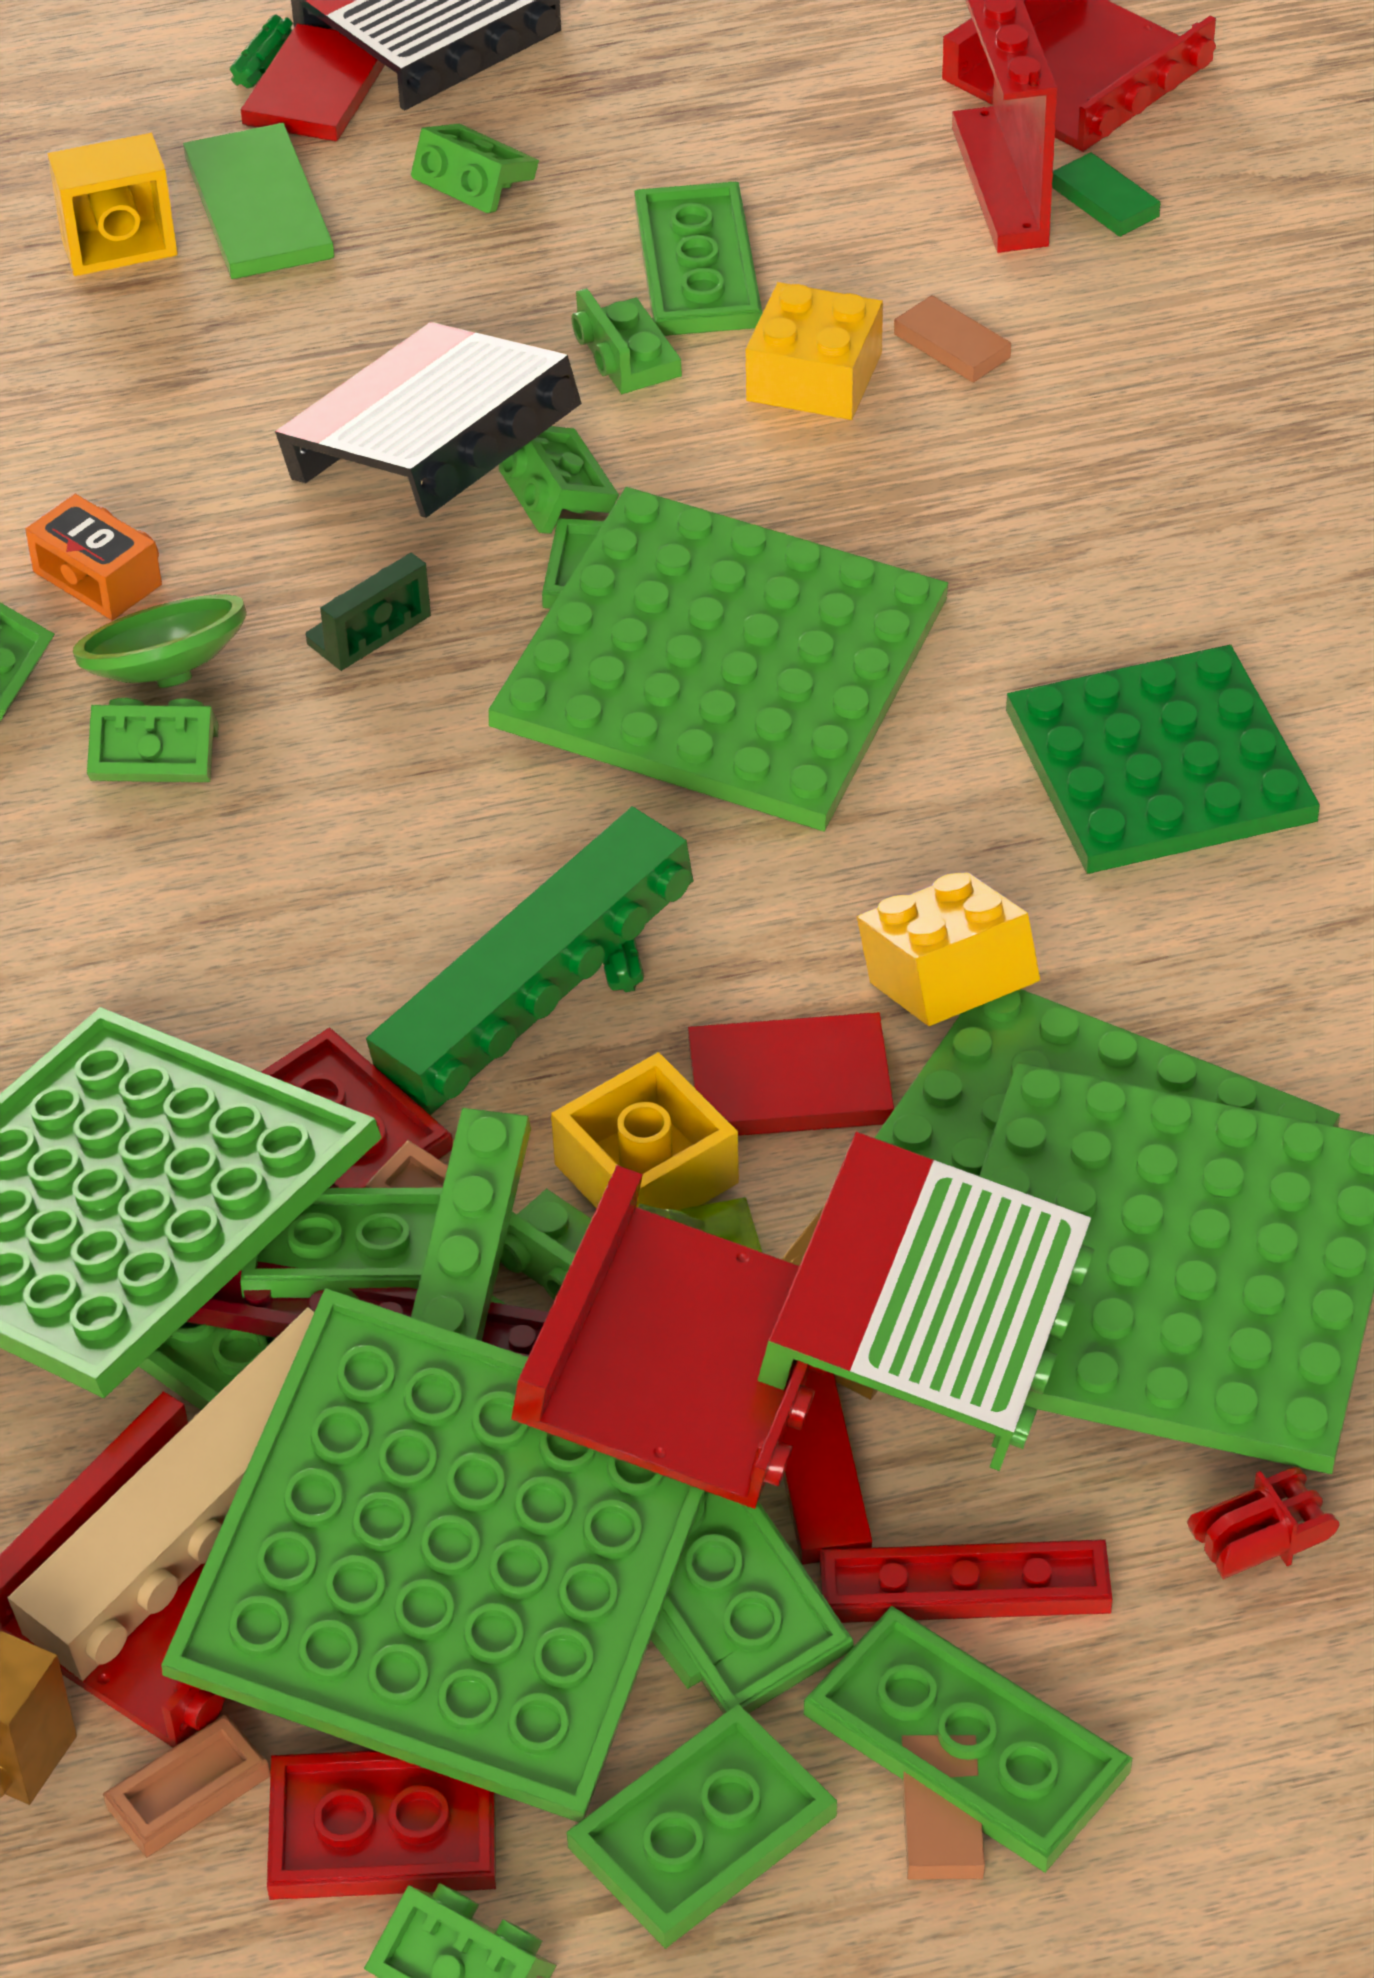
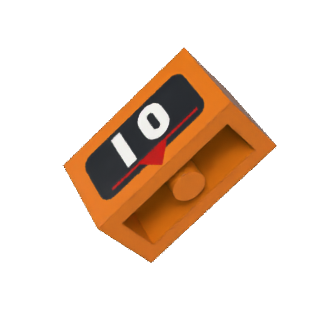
M76 493L25 528L33 572L112 621L162 585L158 562L159 550L155 541L144 531L135 530L114 517L106 508L97 507Z

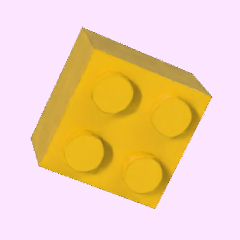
M152 132L47 153L61 239L74 276L178 255L166 170Z
M777 282L745 349L746 401L853 420L882 354L883 300L861 297L852 293L843 294L815 289L801 284Z
M968 872L944 875L938 878L931 887L911 895H897L886 898L878 904V908L856 916L870 983L927 1026L934 1025L1041 981L1028 912Z
M659 1052L551 1113L554 1163L596 1209L616 1165L643 1174L636 1207L674 1221L739 1183L738 1131Z

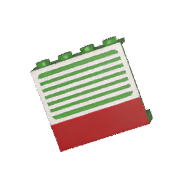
M856 1131L769 1338L757 1381L785 1390L796 1360L804 1362L813 1367L995 1434L991 1447L996 1448L989 1468L1000 1471L1009 1444L1023 1449L1034 1421L1037 1409L1024 1403L1029 1390L1043 1395L1057 1354L1046 1351L1044 1348L1048 1336L1062 1341L1076 1301L1063 1295L1068 1283L1081 1288L1095 1249L1082 1244L1091 1217Z

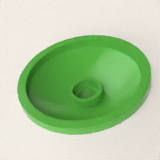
M214 594L176 600L129 614L92 631L75 644L73 654L77 665L93 675L125 683L157 681L160 688L172 687L192 678L191 670L210 661L219 654L240 630L247 616V611L243 599L236 595Z

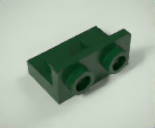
M411 552L321 606L322 622L305 633L307 645L342 671L430 617L431 610L426 563Z

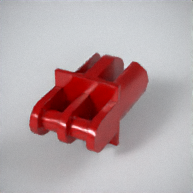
M1289 1468L1268 1478H1265L1261 1471L1256 1472L1253 1489L1196 1512L1189 1517L1187 1524L1190 1532L1196 1540L1205 1543L1204 1551L1209 1559L1216 1564L1217 1572L1223 1580L1278 1556L1281 1557L1288 1567L1292 1565L1294 1554L1322 1543L1336 1533L1340 1526L1339 1521L1332 1513L1324 1514L1321 1509L1323 1498L1316 1490H1307L1304 1485L1307 1477L1301 1468Z

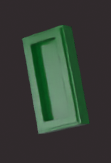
M1092 152L1053 171L1052 188L1119 237L1160 217L1161 201Z

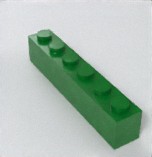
M631 806L366 1037L373 1065L429 1115H432L446 1101L461 1094L469 1081L491 1061L506 1054L518 1037L537 1020L547 1017L555 1009L558 1002L582 980L592 977L599 970L602 963L619 948L621 943L623 945L626 941L636 938L642 932L646 923L670 902H675L683 896L688 886L694 882L687 840Z

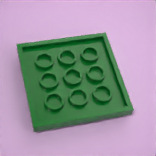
M1231 644L1007 693L1006 712L1086 874L1318 822L1320 804Z

